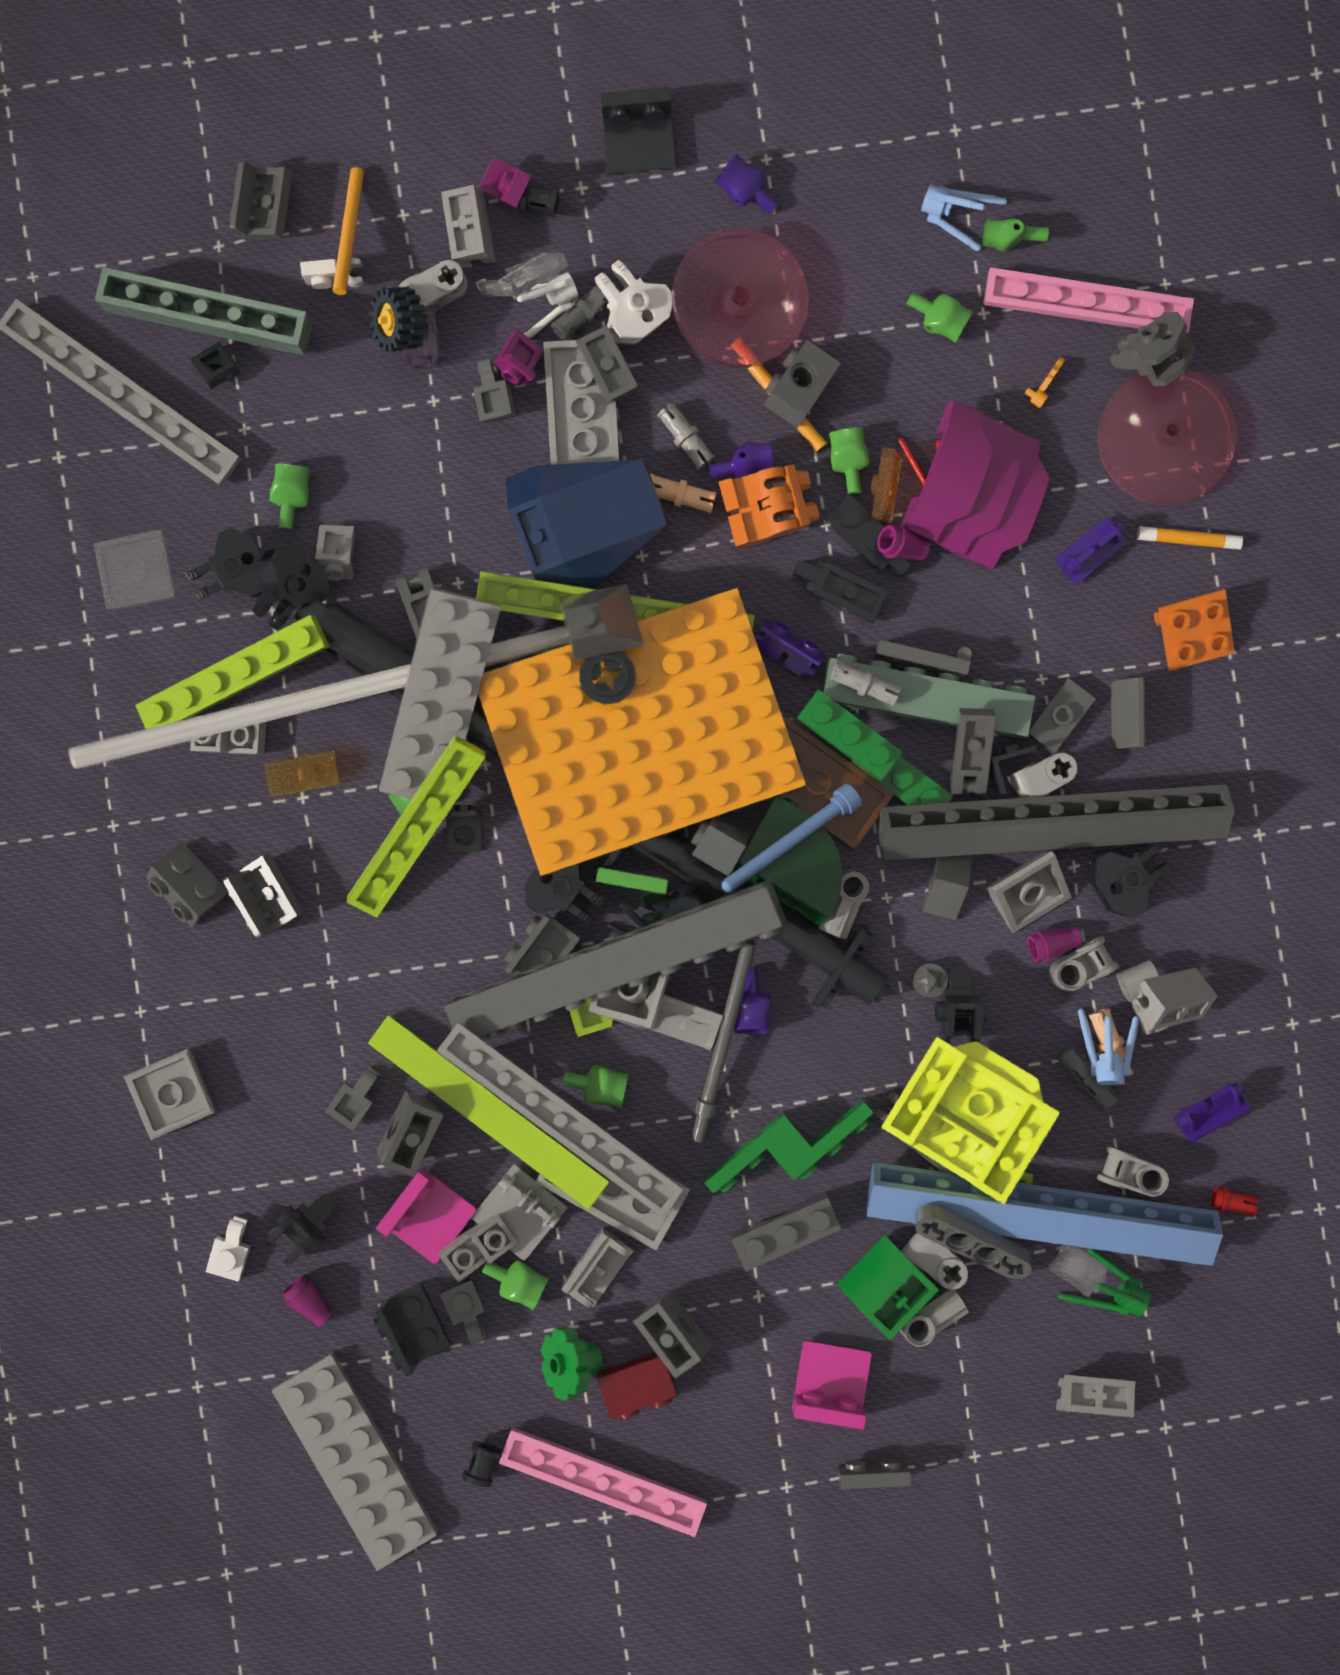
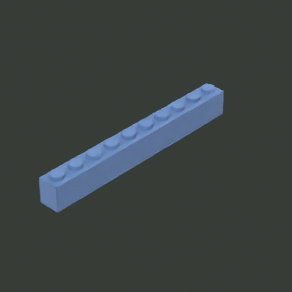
M873 1162L867 1189V1217L915 1224L917 1209L923 1205L935 1204L1000 1236L1188 1262L1191 1264L1213 1266L1223 1237L1219 1213L1214 1210L1017 1183L1006 1202L1002 1204L957 1174Z

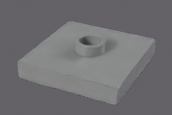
M190 1048L124 1076L150 1140L217 1112Z

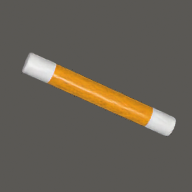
M1139 526L1137 532V539L1145 541L1238 550L1242 548L1243 537L1237 535Z

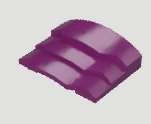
M954 399L947 402L935 434L942 438L921 494L911 499L901 526L934 546L986 568L993 569L1002 552L1027 541L1040 510L1050 477L1038 456L1041 441L1013 430L1012 427L985 416L984 412Z

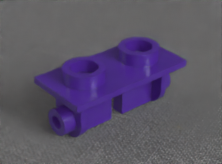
M1107 516L1054 558V560L1076 586L1129 543L1123 536L1126 530L1120 522L1113 523Z
M767 619L760 628L766 634L759 631L755 637L759 651L776 662L784 651L789 656L783 666L801 678L806 676L811 679L817 669L812 663L819 666L825 657L820 652V647L808 639L800 640L792 635V630L786 624L778 620L772 622Z
M1228 1082L1224 1088L1209 1095L1205 1100L1202 1099L1186 1109L1181 1108L1180 1114L1174 1116L1173 1120L1190 1143H1193L1252 1109L1242 1097L1244 1093L1237 1082L1233 1084Z

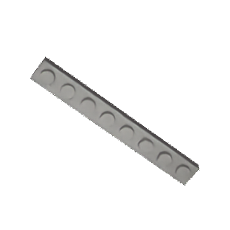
M15 299L1 318L0 330L221 487L242 460L234 452L19 300Z
M459 1022L437 1049V1052L662 1218L684 1190Z

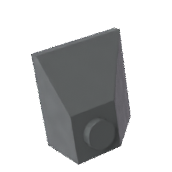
M627 584L559 598L574 661L643 646Z

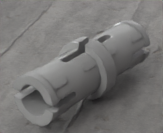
M672 402L667 405V408L674 419L669 416L664 408L657 416L675 437L674 443L676 446L684 449L699 471L706 466L698 454L700 453L708 464L715 459V455L710 452L698 436L699 430L695 425L691 426L678 409L677 404Z
M837 659L829 677V680H834L857 690V694L862 697L866 694L890 704L892 707L902 688L900 685L873 675L874 671L867 669L865 672L842 662L840 659Z

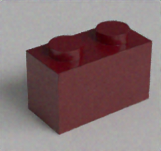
M656 1352L598 1371L597 1382L610 1419L618 1416L620 1420L632 1418L640 1413L639 1409L650 1405L654 1409L670 1404L672 1397L677 1396V1387L673 1376Z

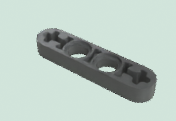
M927 1204L917 1209L915 1229L921 1236L1005 1277L1022 1279L1031 1274L1032 1255L1025 1247L941 1206ZM963 1233V1234H966L967 1236H964V1237H956V1236H953L952 1234ZM992 1247L995 1248V1250L987 1251L982 1250L980 1248Z

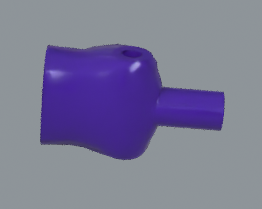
M738 154L732 157L715 181L740 206H746L754 200L768 213H771L778 205V202L762 189L765 174L760 169L746 163Z
M753 442L744 443L736 450L732 460L709 465L711 479L734 474L736 478H740L764 469L773 468V455L769 442L758 444Z
M750 968L734 1033L748 1035L767 1034L770 1032L771 996L758 991V969Z

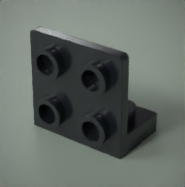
M670 87L601 93L608 174L621 175L674 170L675 153Z
M422 1281L385 1299L375 1312L377 1316L374 1319L375 1327L381 1338L387 1337L392 1347V1350L389 1351L391 1360L397 1370H403L406 1377L413 1374L420 1361L450 1347L452 1344Z

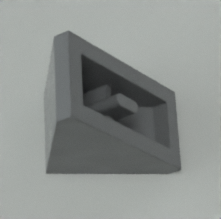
M973 855L936 857L922 912L956 921L969 889Z

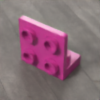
M422 1167L375 1229L386 1237L390 1232L394 1233L430 1262L436 1264L440 1260L437 1251L458 1236L476 1212V1207Z
M804 1340L792 1403L794 1418L864 1430L866 1414L863 1405L872 1356L869 1350Z

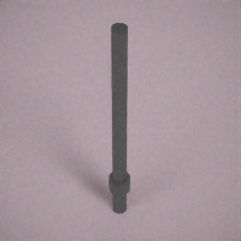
M747 942L740 949L702 1098L697 1099L694 1111L697 1117L691 1140L698 1143H704L710 1118H714L718 1103L715 1102L756 947L751 942Z

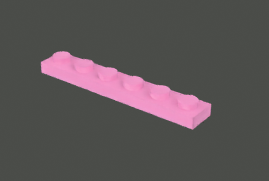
M990 267L983 305L1137 329L1140 326H1147L1164 313L1179 312L1186 322L1188 328L1185 333L1188 334L1194 299Z
M514 1427L511 1428L499 1461L502 1465L693 1537L696 1536L707 1506V1500Z

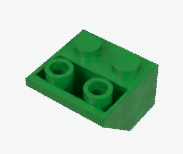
M885 1234L836 1283L863 1315L890 1341L939 1291L935 1283L912 1263Z

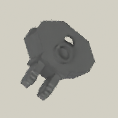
M1168 312L1147 326H1140L1137 334L1122 335L1117 343L1118 350L1112 353L1110 363L1115 368L1122 370L1137 369L1139 375H1146L1153 386H1167L1185 373L1196 348L1187 333H1185L1188 327L1179 312ZM1181 357L1179 361L1172 362L1175 358Z

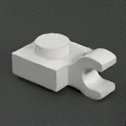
M359 258L351 259L350 271L353 268L362 267V262ZM335 259L300 262L301 276L307 286L312 285V288L315 289L330 288L332 283H334L337 262ZM349 275L348 285L351 287H361L364 285V280L362 277H351Z
M234 1216L233 1220L230 1219L226 1238L220 1236L215 1238L206 1268L207 1273L238 1282L242 1279L251 1245L241 1243L248 1219Z

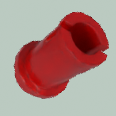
M1222 1185L1221 1188L1215 1187L1212 1192L1211 1207L1217 1208L1219 1213L1230 1211L1253 1218L1258 1209V1206H1253L1254 1203L1258 1204V1196L1231 1191L1225 1185Z

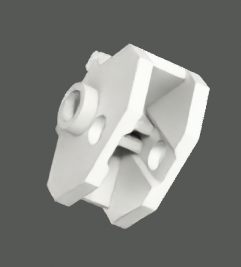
M617 260L611 267L613 273L625 289L619 292L611 280L603 273L595 277V282L609 301L606 305L610 310L607 326L616 344L636 345L670 317L674 295L666 284L644 283L641 278L636 280L624 263Z

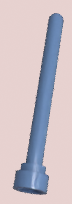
M844 784L834 791L830 804L724 879L722 882L723 890L726 892L735 890L838 814H851L862 806L859 794L849 784Z

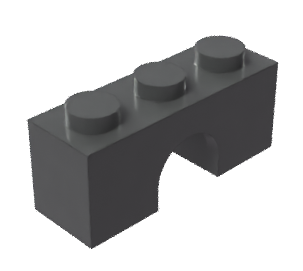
M823 1192L793 1205L794 1208L779 1217L768 1221H762L761 1219L731 1232V1240L745 1272L842 1230L826 1193Z

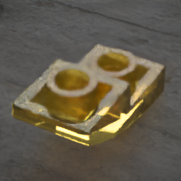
M334 751L263 764L269 798L340 785Z

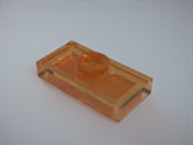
M882 448L878 475L875 474L873 476L871 485L872 495H875L872 516L880 523L885 524L892 522L902 457L894 448Z

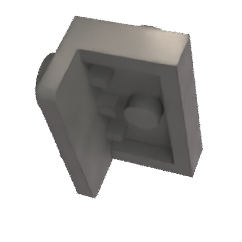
M246 161L239 162L235 178L232 210L230 212V229L249 240L283 239L293 172L285 167L256 168Z
M183 842L155 862L146 876L150 889L157 896H163L171 905L174 915L180 921L187 922L191 927H194L203 915L228 895V890Z
M270 853L261 856L239 872L223 879L229 896L235 901L245 918L247 927L257 939L279 930L305 913Z
M545 914L543 918L537 915L525 930L529 937L524 944L520 946L516 943L504 960L509 964L504 970L509 974L515 975L569 955L581 938L549 914Z

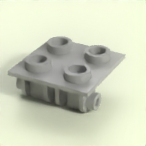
M513 1164L471 1219L479 1224L498 1214L518 1242L509 1250L525 1261L548 1231L559 1221L560 1216L568 1207L544 1187L535 1183V1180L516 1164Z

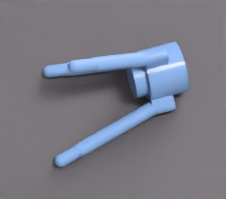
M930 184L921 211L929 214L928 222L939 225L966 245L979 251L981 246L942 219L941 216H949L953 204L983 211L985 205L979 202L1005 205L1007 204V199Z
M1079 1009L1078 1015L1091 1064V1076L1096 1077V1083L1100 1085L1124 1084V1076H1130V1063L1138 1032L1139 1017H1133L1123 1061H1121L1120 1054H1113L1112 1019L1109 1016L1105 1017V1054H1100L1098 1061L1085 1011Z

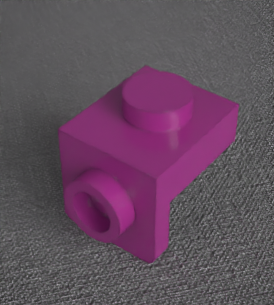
M517 329L511 332L492 365L501 371V376L505 380L521 385L532 381L536 373L532 370L544 350Z

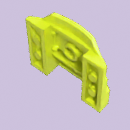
M936 1037L883 1123L882 1128L1004 1204L1060 1112L1043 1102L1039 1082L1036 1077L979 1042L975 1041L951 1046Z

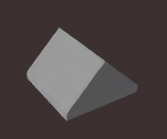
M1052 851L1039 854L985 887L1012 933H1015L1072 898L1057 858Z
M661 971L648 975L650 979L647 982L635 987H630L629 983L616 987L618 990L616 993L605 998L598 999L597 995H593L588 1011L633 1027L653 1029L670 974L662 975Z

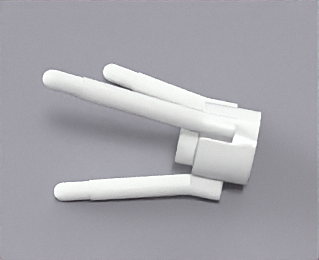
M568 272L560 276L556 274L547 279L502 289L499 292L500 296H508L530 291L519 295L517 301L524 302L546 295L551 305L558 304L556 309L524 333L530 339L560 314L572 307L571 301L578 297L576 286Z

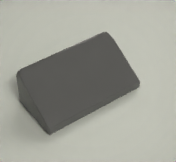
M1143 677L1115 680L1111 683V742L1113 749H1139L1146 745L1145 679Z

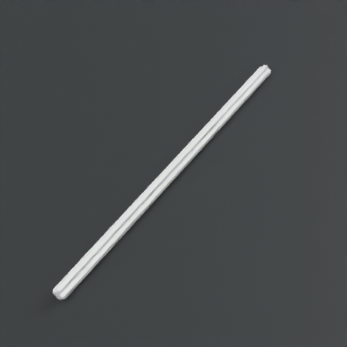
M562 626L491 644L485 667L569 645L566 627ZM411 664L73 747L69 750L70 759L73 767L78 769L402 688L406 685Z

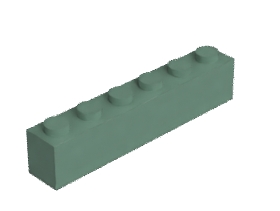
M102 267L95 301L108 313L303 356L306 355L313 325L305 311Z
M837 654V659L830 658L828 661L823 693L840 706L957 727L959 708L994 709L996 714L994 734L1024 739L1029 735L1035 696L1026 694V688L1007 685L1006 690L992 688L993 682L973 679L972 684L958 682L959 676L948 673H939L938 678L925 675L924 669L916 667H905L904 671L893 670L890 663L871 660V664L866 665L857 663V657L845 654ZM837 659L865 672L867 669L874 671L873 675L902 686L894 706L892 707L890 704L866 694L862 697L857 694V690L834 680H829Z

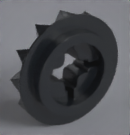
M619 651L585 659L580 668L579 680L582 690L590 700L607 705L619 703L630 695L635 685L636 672L630 658ZM601 663L604 664V667L609 672L622 671L613 678L614 690H611V687L606 682L593 683L602 676Z

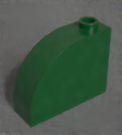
M776 796L767 806L731 873L737 871L812 816L799 809V805L793 800ZM822 826L746 882L755 886L771 880L780 903L819 926L829 918L839 898L843 876L842 863L833 839Z

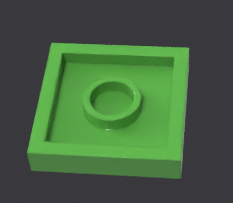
M598 868L596 882L666 894L668 884L666 879Z

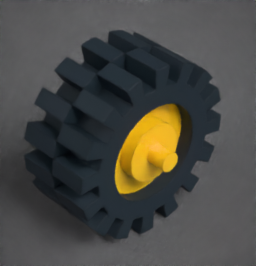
M409 287L379 289L380 291H376L374 294L376 299L371 301L374 310H370L369 316L373 317L370 327L375 329L372 335L374 339H378L377 345L379 348L383 347L382 350L385 352L416 350L418 348L417 344H421L423 341L420 335H425L426 330L422 327V323H426V317H422L421 314L425 309L424 305H419L420 296L415 295L416 291L413 288L409 289Z

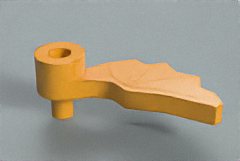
M1061 356L1037 392L1029 387L1025 394L1032 398L1030 402L1038 408L1042 406L1048 397L1044 393L1045 389L1066 360Z

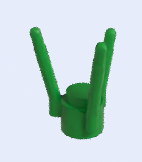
M1087 1249V1252L1126 1282V1284H1119L1117 1289L1101 1282L1096 1283V1288L1114 1296V1302L1116 1303L1073 1294H1058V1298L1061 1300L1116 1311L1125 1316L1130 1312L1139 1317L1146 1311L1151 1295L1150 1291L1141 1288V1280L1127 1274L1095 1249Z

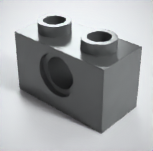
M806 340L800 350L794 347L785 359L783 365L787 367V370L783 376L776 373L766 387L765 391L770 393L764 406L798 428L841 363L809 340ZM793 378L801 379L806 386L797 385Z
M721 815L714 817L712 821L705 820L691 843L697 845L692 855L729 876L752 833Z
M405 1090L376 1150L382 1166L414 1178L444 1116L437 1102Z
M672 1290L646 1307L633 1320L674 1378H677L701 1361L713 1347L712 1343Z

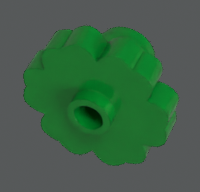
M567 1326L555 1328L552 1334L545 1335L544 1343L541 1347V1353L545 1359L542 1363V1372L547 1386L553 1387L554 1395L557 1399H562L563 1401L577 1399L579 1394L587 1392L591 1377L595 1372L600 1371L603 1360L599 1347L596 1344L578 1340L576 1329Z

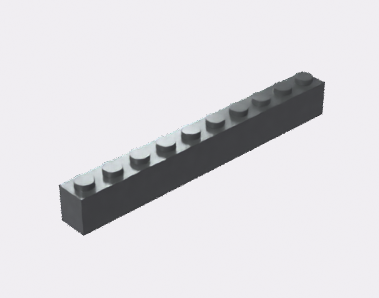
M1227 784L881 807L879 839L883 861L1228 838L1235 809Z
M771 880L458 995L449 1000L444 1005V1009L452 1028L459 1022L483 1041H486L492 1037V1032L502 1029L503 1033L512 1032L523 1026L522 1021L534 1018L535 1022L542 1021L554 1015L553 1010L565 1006L566 1010L575 1009L585 1004V998L597 995L598 999L610 996L618 991L616 987L629 983L630 987L643 984L650 979L648 975L661 971L662 975L671 974L681 969V963L693 959L695 964L701 963L714 957L713 952L726 947L727 952L734 951L747 944L746 939L759 935L760 940L772 937L780 932L779 927L783 926L786 918Z

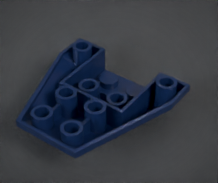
M644 459L538 465L506 478L508 511L535 580L595 589L669 525Z

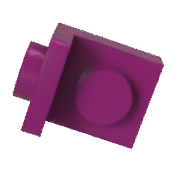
M492 158L479 188L491 196L513 207H517L531 175L497 158Z

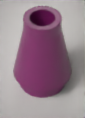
M899 524L884 527L877 540L879 551L887 558L917 559L921 561L927 557L930 549L929 543L926 540L920 539Z
M1076 926L1035 930L1034 935L1028 936L1027 945L1030 955L1035 962L1042 961L1043 963H1048L1069 950L1081 946L1082 938Z
M303 1275L292 1281L282 1293V1296L286 1299L285 1304L312 1321L317 1327L322 1326L333 1314L312 1280H306Z

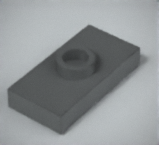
M1070 678L1066 679L1032 724L1028 736L1049 752L1055 754L1096 698Z

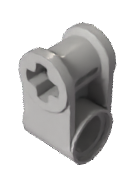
M445 260L422 273L410 276L399 287H409V289L413 288L416 291L415 295H419L421 298L419 305H424L425 311L421 312L422 317H428L441 307L464 296L468 289V281L458 263L452 260ZM452 275L455 283L449 285L446 277Z
M1058 753L1036 764L1033 763L1007 778L1018 798L1044 797L1051 794V791L1074 779L1077 774V763L1067 753ZM1056 759L1059 763L1066 762L1068 768L1064 771V778L1060 774L1053 775L1052 769L1056 767L1054 762Z
M1100 936L1081 945L1076 951L1054 962L1049 969L1048 977L1051 984L1057 989L1074 991L1112 973L1120 966L1117 962L1112 961L1104 946L1105 939L1103 936ZM1067 965L1074 970V979L1070 984H1065L1060 976L1062 969Z
M1107 1146L1106 1152L1108 1157L1103 1172L1097 1176L1098 1180L1122 1189H1130L1153 1197L1159 1196L1166 1191L1169 1185V1178L1163 1168L1126 1151ZM1155 1170L1158 1175L1157 1183L1153 1187H1144L1142 1183L1143 1175L1147 1171Z
M918 1233L901 1250L912 1263L922 1271L927 1272L946 1289H959L967 1281V1267L952 1250ZM947 1265L951 1268L954 1267L957 1271L956 1275H946L943 1270L944 1267Z

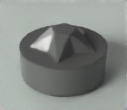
M925 963L914 971L912 984L918 994L927 998H934L941 995L944 989L947 988L948 977L941 966Z

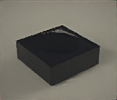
M220 342L190 358L193 367L210 389L240 372L237 364Z

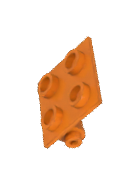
M1225 589L1158 607V612L1154 613L1156 625H1161L1169 672L1235 653Z

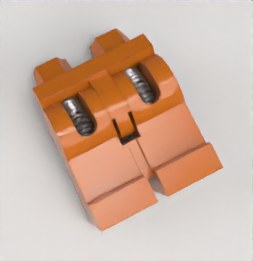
M787 465L785 467L764 469L736 479L730 478L719 481L726 512L732 514V516H728L736 547L745 550L768 542L770 539L793 534L819 519L820 515L817 505L814 502L805 503L802 492L810 489L811 485L807 471H797L795 465Z

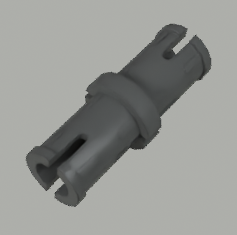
M596 284L581 299L577 297L572 302V307L553 322L551 328L555 329V334L561 340L566 341L586 322L591 323L595 319L594 315L609 301Z
M1074 1044L1067 1047L1057 1057V1060L1075 1078V1084L1078 1088L1084 1089L1095 1100L1102 1111L1109 1109L1118 1101L1120 1096L1109 1085L1096 1083V1077L1091 1076V1064L1081 1055Z

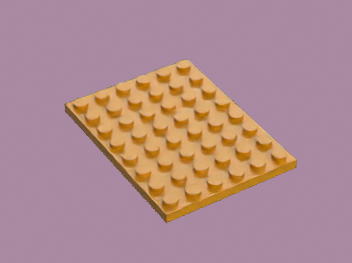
M738 588L637 621L643 646L621 651L632 661L636 672V681L630 695L619 703L603 705L590 700L585 694L579 680L580 668L585 659L574 661L570 644L483 673L478 695L540 876L806 786ZM601 663L602 676L593 683L606 682L611 687V690H614L613 678L622 671L609 672L604 667V664Z

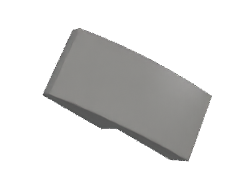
M266 722L191 740L190 751L264 755Z
M496 1214L458 1236L437 1251V1254L454 1278L460 1282L486 1261L489 1264L518 1242L500 1216Z

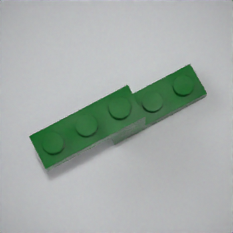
M819 689L797 717L799 721L852 759L850 761L852 764L894 792L893 796L905 805L949 803L953 798V795L903 759L900 756L903 753L900 749Z
M861 1099L810 1143L807 1142L782 1112L705 1177L704 1184L713 1194L719 1189L724 1193L739 1180L736 1174L745 1167L749 1170L753 1169L765 1158L762 1152L766 1149L793 1180H796L799 1176L805 1179L818 1168L816 1162L825 1154L831 1157L845 1145L842 1140L852 1131L858 1134L871 1123L868 1117L874 1112Z

